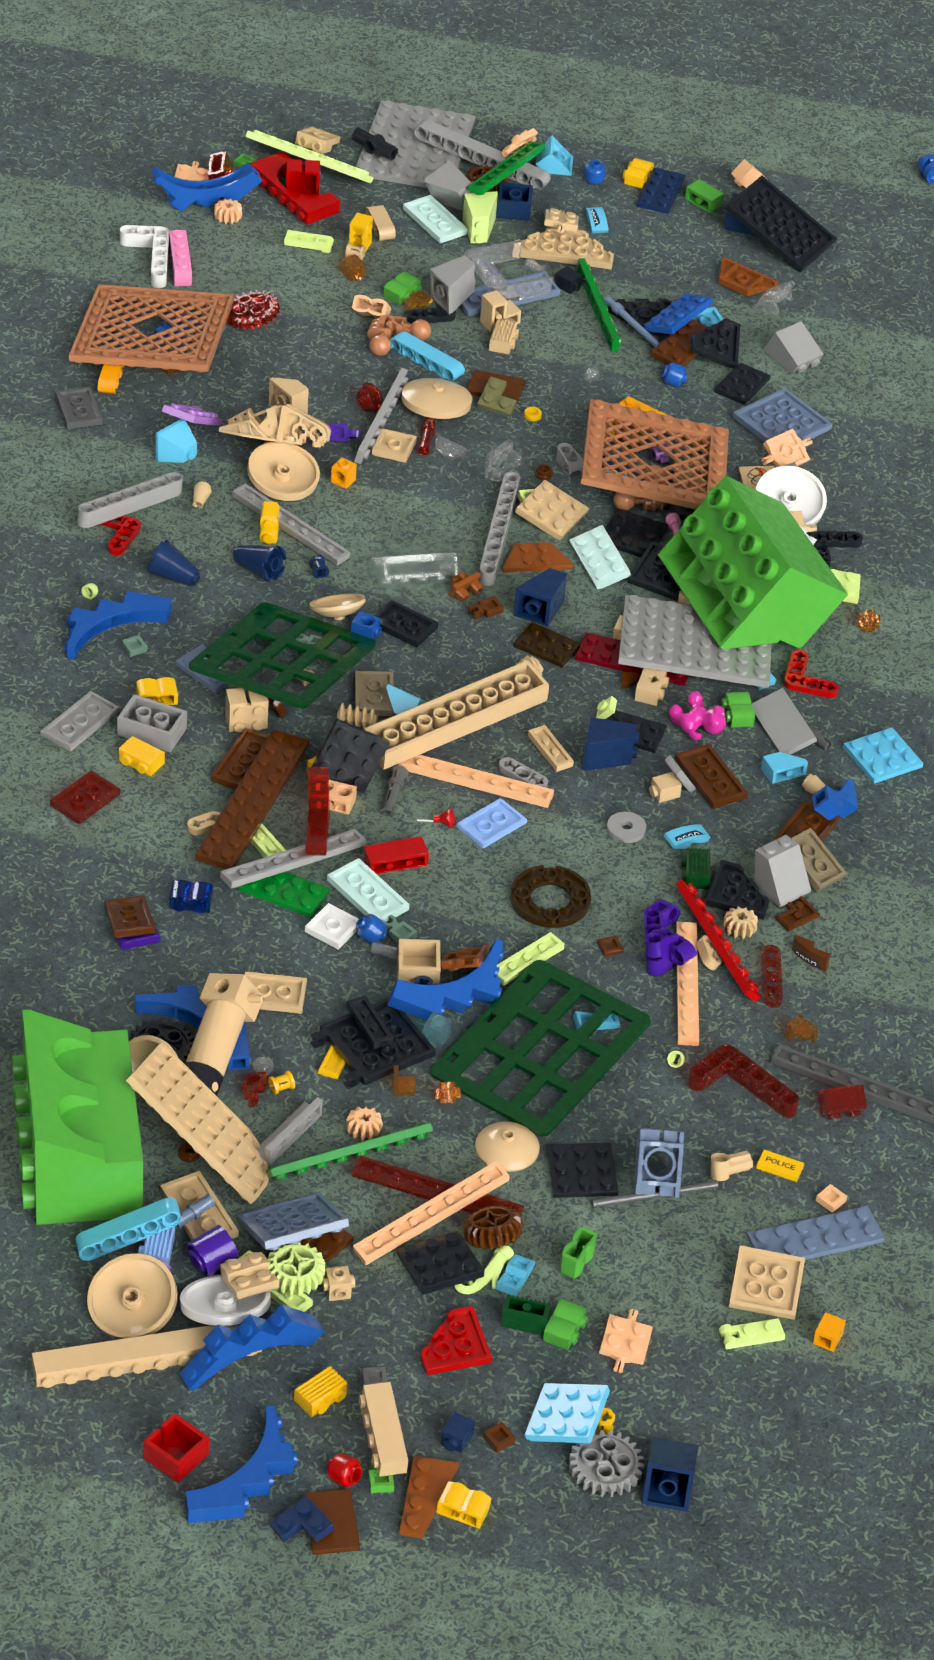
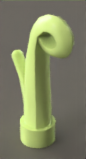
M509 1246L497 1247L493 1257L484 1269V1277L476 1279L474 1283L472 1280L465 1282L468 1286L462 1284L455 1285V1289L461 1294H473L482 1289L491 1279L492 1289H496L502 1268L514 1256L513 1250Z

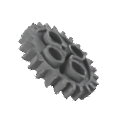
M600 1430V1435L594 1433L591 1443H576V1446H572L569 1457V1470H572L571 1476L577 1477L576 1484L584 1483L583 1490L590 1487L592 1488L591 1494L598 1490L601 1497L604 1496L605 1492H608L610 1497H613L615 1491L620 1496L623 1489L630 1492L631 1486L636 1487L637 1481L641 1480L644 1470V1457L641 1456L642 1450L636 1449L637 1443L629 1444L630 1437L622 1439L621 1432L613 1436L612 1430L609 1431L608 1435H605L604 1431Z

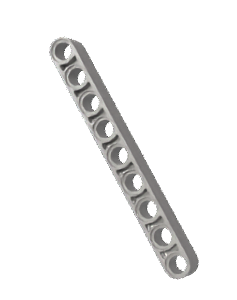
M428 119L423 120L414 130V134L418 139L479 166L488 165V167H495L510 156L503 157L502 151ZM525 163L524 166L518 168L507 178L520 184L533 185L534 189L537 188L541 191L550 181V174L532 164Z
M516 472L505 473L480 565L479 574L481 577L479 581L484 586H491L496 581L519 491L520 476Z

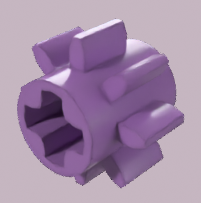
M654 446V448H651L650 454L653 461H658V463L669 462L671 457L659 447Z

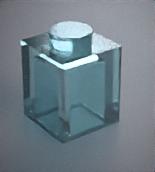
M432 1012L423 1028V1035L431 1045L439 1048L443 1047L451 1034L452 1019Z

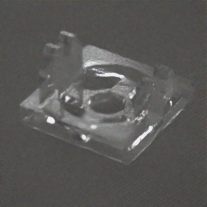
M789 280L768 289L753 305V309L756 311L763 309L765 314L769 316L778 315L779 307L776 303L781 300L786 302L787 299L791 301V289L795 286L794 281Z
M506 440L486 456L484 478L486 484L490 485L494 481L503 480L501 476L511 469V465L514 467L522 465L520 460L523 457L513 450L512 440Z

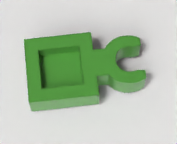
M371 1458V1470H369L370 1492H394L393 1475L379 1477L377 1468L373 1467Z

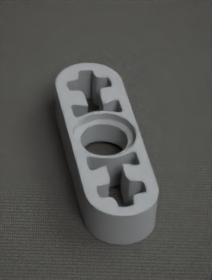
M505 757L499 761V771L507 777L548 788V779L515 759ZM519 774H526L528 777H520Z

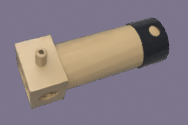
M209 973L200 999L207 1008L185 1065L216 1096H218L223 1083L224 1074L244 1022H255L261 1004L265 1001V996L260 993L244 974Z

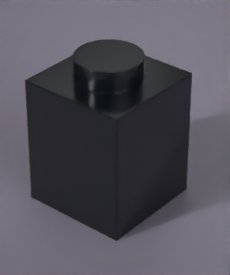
M567 266L555 273V284L558 288L568 294L580 290L582 286V275Z

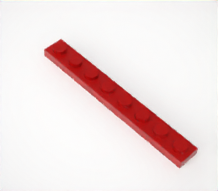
M681 879L676 884L677 888L741 990L751 1000L758 1001L761 998L757 991L759 987L752 979L750 980V972L745 966L740 964L741 958L739 955L731 950L732 944L727 938L723 937L724 931L722 928L714 923L715 917L709 910H706L705 901L700 896H697L698 890L692 883L687 884Z

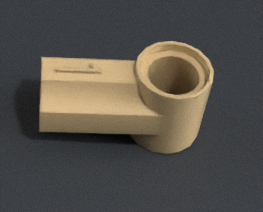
M743 1151L730 1155L725 1153L713 1154L711 1156L710 1168L711 1179L725 1181L729 1179L730 1174L750 1170L753 1167L750 1153Z

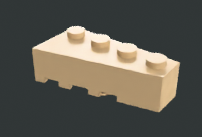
M391 1382L363 1385L362 1395H359V1405L367 1432L368 1445L373 1453V1467L377 1468L379 1477L407 1473L408 1457Z

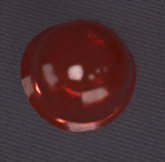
M366 382L357 391V403L364 412L379 411L383 404L380 390L375 385Z

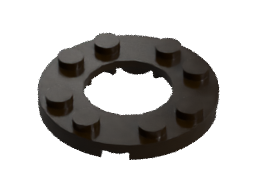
M540 865L521 872L515 878L511 886L510 900L516 913L524 920L541 927L559 928L572 925L580 921L587 914L591 904V890L583 877L568 868L561 866L544 868V865ZM554 885L564 889L569 894L570 902L566 907H561L560 910L555 908L543 909L542 906L538 907L533 902L531 893L540 886Z

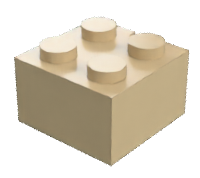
M226 689L225 717L229 732H243L245 728L251 730L268 728V697L247 690L250 703H247L244 689Z
M399 939L398 979L414 983L417 977L428 976L432 979L433 985H438L440 983L441 971L440 940Z

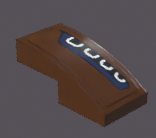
M795 935L792 951L806 963L826 972L831 954L814 948V941Z

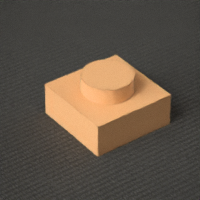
M830 1184L817 1195L816 1202L833 1213L846 1202L847 1196Z

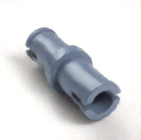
M206 1194L195 1203H189L186 1209L180 1212L182 1219L175 1227L181 1229L193 1219H199L202 1213L215 1206L213 1198Z

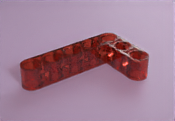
M308 767L309 811L305 840L306 856H326L330 821L328 767Z
M721 1045L690 1068L688 1087L693 1091H702L727 1074L781 1116L792 1118L797 1114L799 1096L732 1045Z

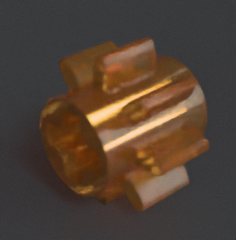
M865 610L862 614H859L858 627L863 626L864 631L873 632L876 628H880L881 616L876 615L875 610Z
M455 1082L439 1083V1088L434 1089L435 1099H440V1104H456V1098H461L460 1087L455 1088Z

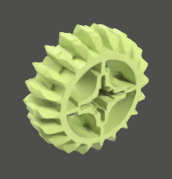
M300 1242L298 1244L281 1245L280 1248L269 1253L268 1260L270 1265H268V1270H271L270 1274L274 1273L279 1279L280 1287L275 1288V1290L281 1289L282 1294L289 1292L290 1296L293 1293H298L301 1296L302 1292L309 1295L311 1289L316 1290L318 1285L322 1284L326 1271L322 1253H317L316 1247L310 1248L309 1243L304 1246Z

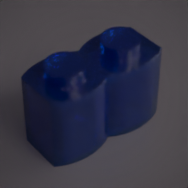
M186 880L173 881L169 897V908L178 912L190 910L196 913H209L213 899V884L207 882L192 883Z

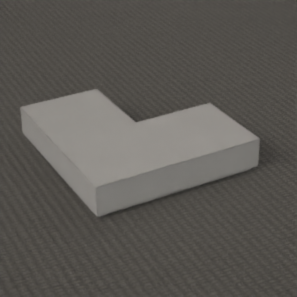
M671 755L665 758V762L685 788L690 792L696 790L695 786Z

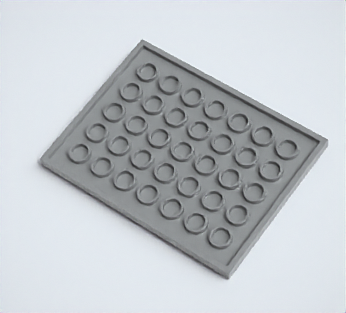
M381 100L369 133L372 135L381 134L386 142L398 148V154L391 161L376 152L369 154L363 147L356 167L369 172V176L374 177L373 179L427 188L424 183L425 178L449 160L459 169L462 158L418 139L414 134L415 128L423 120L428 119L470 137L476 116Z
M625 595L618 664L769 688L772 643L722 649L691 604Z

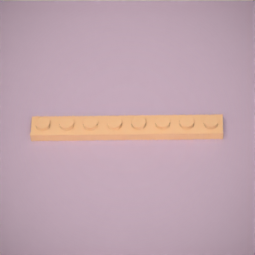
M423 755L415 756L398 764L405 767L408 772L545 808L549 807L554 795L553 789Z
M676 922V933L689 940L697 952V923ZM697 956L682 966L677 965L678 1045L699 1046Z
M495 1161L353 1245V1251L366 1266L509 1181V1174L498 1161Z

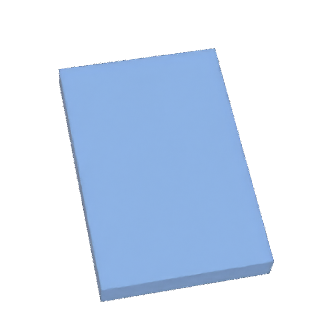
M499 798L458 822L456 827L480 847L485 848L526 824L527 819L503 799Z

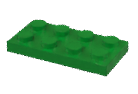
M287 872L239 886V891L310 918H312L329 894V888Z

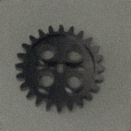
M151 1019V1024L149 1025L143 1022V1028L136 1026V1031H131V1037H128L129 1041L141 1035L161 1038L173 1048L178 1058L184 1064L194 1042V1036H191L190 1030L185 1031V1025L178 1027V1022L170 1024V1019L166 1023H163L162 1019H159L158 1023Z

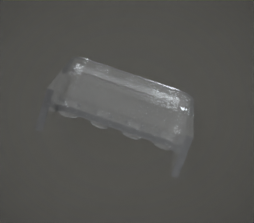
M521 240L468 249L464 253L474 262V273L491 292L497 290L507 301L511 300L513 302L549 295L551 292L552 276L508 283L493 265L494 263L520 259Z
M430 553L372 558L376 579L381 581V584L392 583V579H399V582H410V578H417V581L429 580L428 577L435 576L436 580L447 579V575H458L457 553Z

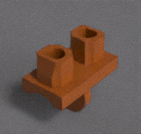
M460 571L454 572L453 579L451 580L452 591L448 595L451 598L455 596L462 602L470 596L467 589L473 595L481 592L483 586L479 581L481 577L479 572L470 576Z

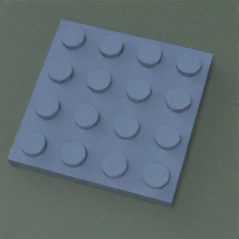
M786 388L733 412V418L763 442L791 429H794L796 435L801 440L808 437L812 439L832 429L830 421Z
M320 1192L237 1215L239 1224L266 1250H276L281 1245L297 1244L306 1238H319L324 1233H337L342 1231L343 1228L349 1227L348 1218Z

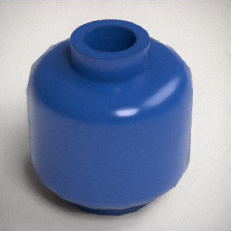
M599 160L588 162L585 165L584 179L590 184H600L604 181L606 174L605 165Z
M671 362L665 365L661 378H663L665 384L680 387L682 383H686L688 374L684 366Z
M367 914L365 917L361 916L356 923L358 927L357 935L370 944L380 943L387 934L385 921L374 914Z

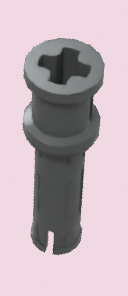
M396 765L391 769L392 776L387 781L388 790L380 810L381 815L392 816L398 794L404 788V779L408 776V770L400 765Z

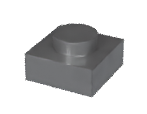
M386 1367L363 1368L364 1385L387 1382Z

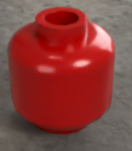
M339 1453L328 1461L327 1472L331 1481L344 1487H350L361 1479L362 1468L358 1459L344 1453Z

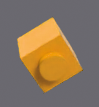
M825 1312L815 1331L813 1344L834 1352L844 1333L846 1320Z

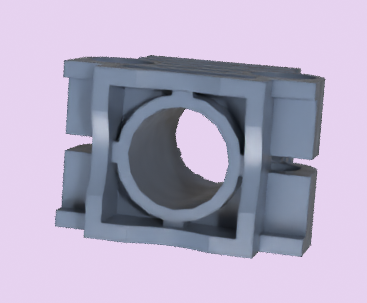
M639 1128L634 1173L635 1194L655 1195V1187L658 1186L659 1196L679 1198L684 1131L664 1129L662 1137H659L660 1129ZM656 1151H664L670 1155L669 1165L662 1171H653L647 1167L649 1156Z

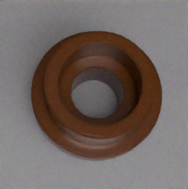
M541 464L535 470V476L541 480H548L552 478L553 471L549 465Z
M188 1142L183 1143L178 1150V1156L184 1162H194L200 1156Z

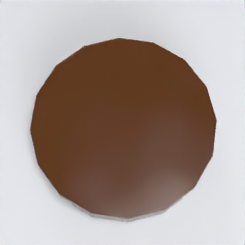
M268 698L279 718L287 715L280 701Z

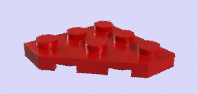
M473 1306L452 1309L443 1325H440L432 1336L430 1343L421 1351L420 1359L426 1376L492 1363V1356Z

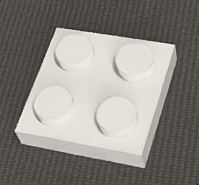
M328 903L305 926V932L339 950L357 932L358 927L356 923L358 918Z

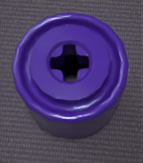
M216 1225L187 1243L191 1262L206 1277H210L221 1270L220 1264L226 1260L239 1259L238 1250L233 1240L220 1225Z

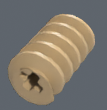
M341 703L337 719L352 725L355 724L359 728L362 726L364 729L378 722V713L377 715L375 714L374 708L371 709L370 713H367V707H364L362 712H360L358 705L355 710H352L351 704L345 709L344 703Z

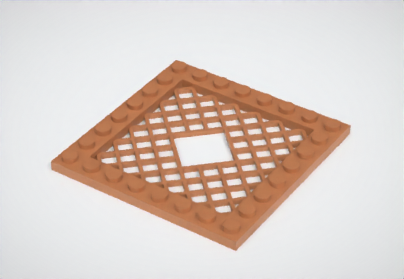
M98 284L69 353V361L110 364L112 366L125 365L128 367L138 366L162 368L164 370L178 369L181 371L208 372L233 305L234 294ZM124 304H128V305H129V306L124 307V308L122 307V305H124ZM142 305L146 306L145 308H142V309L139 308V306H142ZM118 308L119 310L112 311L111 309ZM135 309L136 311L130 313L128 310ZM149 310L153 311L152 313H149V314L146 313V311H149ZM125 313V315L119 316L117 314ZM186 313L187 315L180 316L179 314ZM141 314L143 316L137 318L135 315ZM158 315L172 325L173 328L147 337L131 324ZM112 316L115 317V319L112 320L107 319ZM174 316L176 317V319H174V320H170V319H169V318L174 317ZM193 318L194 320L187 321L186 319ZM119 321L122 323V324H119V325H115V324H114V323L119 322ZM181 321L184 323V324H181V325H177V324H176V323L181 322ZM200 323L201 325L195 327L193 324ZM108 325L111 326V328H108V329H105V328H104L105 326H108ZM126 326L129 328V329H126V330H122V329H121V328L126 327ZM190 327L191 329L184 330L183 328ZM115 330L118 331V333H115V334H112V333H111L112 331H115ZM177 330L180 331V333H177V334H174V333H173L174 331H177ZM135 332L136 334L129 335L128 333ZM196 332L198 334L192 336L190 333ZM104 334L108 335L107 337H104V338L100 337L101 335H104ZM166 334L170 335L169 337H166V338L162 337V336H164V335H166ZM122 335L125 337V338H122V339L117 338V337L122 336ZM184 335L187 337V338H185V339L179 338V337H182V336H184ZM138 337L143 338V339H140V340H138V341L135 340V338H138ZM111 339L114 340V342H111V343H108V342H107V341H109V340H111ZM174 339L177 341V342H174V343L169 342V341L174 340ZM129 340L132 342V343H130V344H125V343H124V342H127V341H129ZM193 341L195 343L187 344L186 342ZM145 342H148V343H149L148 345H145V346L142 345V343H145ZM101 343L104 344V345L101 346V347H98V346H97L98 344H101ZM163 343L166 344V346H163V347H160V346H159L160 344H163ZM119 344L121 345V347H119V348H115V347H114V346L119 345ZM181 344L184 346V347H181V348H177V347H176V346L181 345ZM138 346L139 348L133 350L131 347ZM152 347H155V348H156L155 350H152V351L149 350V348H152ZM170 348L173 349V351H171V352H167V351H166V350H168V349H170ZM190 350L191 352L185 354L183 351Z
M591 399L588 410L581 484L697 509L706 499L708 492L713 487H716L726 475L729 430L705 423L692 422L688 419L674 418L670 415L656 414L652 411L647 412L634 407L629 408L616 403L612 404L602 400ZM613 421H614V422H616L618 425L613 426L610 422H613ZM632 425L636 429L631 430L627 426ZM623 428L626 432L622 433L618 429ZM649 429V430H651L653 433H650V434H649V433H647L645 430ZM614 431L617 435L613 436L609 432ZM640 432L643 436L639 437L636 433ZM667 433L670 437L666 438L662 434ZM631 435L634 439L630 440L627 436ZM658 436L660 440H656L653 437ZM680 437L686 438L687 441H682ZM622 438L625 442L621 443L618 439ZM649 439L651 443H647L644 440ZM671 440H675V441H677L678 443H677V444H673V443L671 442ZM701 440L704 445H700L697 441ZM613 441L616 445L612 446L608 442ZM640 442L642 446H638L635 443ZM662 443H666V444H668L669 446H668V447H664V446L662 445ZM692 443L695 447L691 448L688 444ZM631 445L633 449H628L626 446ZM657 446L677 463L654 470L634 453ZM683 446L686 450L682 451L679 447ZM617 448L623 449L624 452L620 453ZM674 449L677 453L673 454L670 450ZM700 450L704 454L699 455L696 451ZM608 451H612V452L615 453V454H614V455H610V454L607 453V452H608ZM691 453L695 457L690 458L687 454ZM629 454L632 459L626 458L625 455ZM682 456L686 460L681 461L678 457ZM616 458H621L623 462L619 463ZM700 460L703 464L699 465L695 461ZM607 461H611V462H613L614 464H613V465H609V464L606 463V462H607ZM634 462H638V463H640L641 465H640V466H636V465L634 464ZM691 463L694 467L690 468L686 464ZM628 464L631 469L625 468L624 465ZM682 466L685 470L681 471L677 467ZM615 468H620L622 472L618 473ZM646 468L649 472L644 473L642 469ZM671 469H672V470H674L676 473H675V474H671L668 470H671ZM699 470L703 474L698 475L695 471ZM633 472H637V473H639L640 475H639V476H635V475L633 474ZM662 472H663V473L666 474L667 476H666V477H662L659 473H662ZM690 473V474H691L692 476H694V477L689 478V477H688L687 475H685V474ZM654 475L658 479L653 480L652 478H650V476ZM681 476L684 480L680 481L676 477ZM672 479L675 483L670 484L667 480ZM699 480L702 484L698 485L694 481ZM688 483H689V484H691L693 487L688 488L685 484H688Z

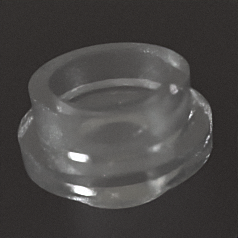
M591 367L585 371L583 378L589 383L597 381L600 378V371L598 368Z
M259 1057L253 1062V1070L259 1075H267L274 1069V1063L270 1058Z

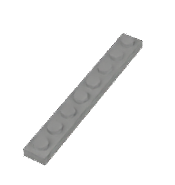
M401 368L357 451L355 463L361 464L363 459H368L371 452L370 449L373 448L376 442L374 438H378L382 430L381 428H384L387 418L390 417L398 398L402 394V387L408 382L409 378L406 377L407 369Z
M246 483L232 491L233 498L261 515V507L264 501L273 502ZM279 506L280 529L336 566L350 558L348 550Z
M356 829L223 870L221 871L220 878L232 889L366 846V839Z

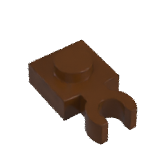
M495 596L478 601V605H470L468 613H473V619H479L484 614L488 618L503 613L504 606Z

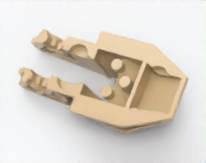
M291 404L276 405L256 414L253 413L251 408H248L228 419V425L219 427V432L298 445L306 443L307 437H310V440H313L312 447L316 448L324 446L326 441L329 442L331 429L326 423ZM267 412L264 420L262 421L258 415ZM302 427V429L305 430V433H302V430H300L299 428ZM317 430H320V432H321L323 435L320 436V433H317Z

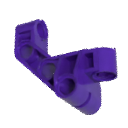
M660 899L644 910L646 970L651 976L664 974L670 970L674 963L682 966L698 954V951L696 952L695 947L689 940L667 929V927L678 920L681 911L678 906L664 899Z

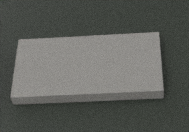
M783 688L752 703L756 718L778 752L791 755L817 741L815 735Z
M90 691L42 729L40 735L71 752L118 714L121 708Z

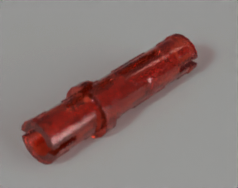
M430 417L425 418V423L421 428L422 436L418 452L424 456L429 454L432 436L435 434L436 419Z

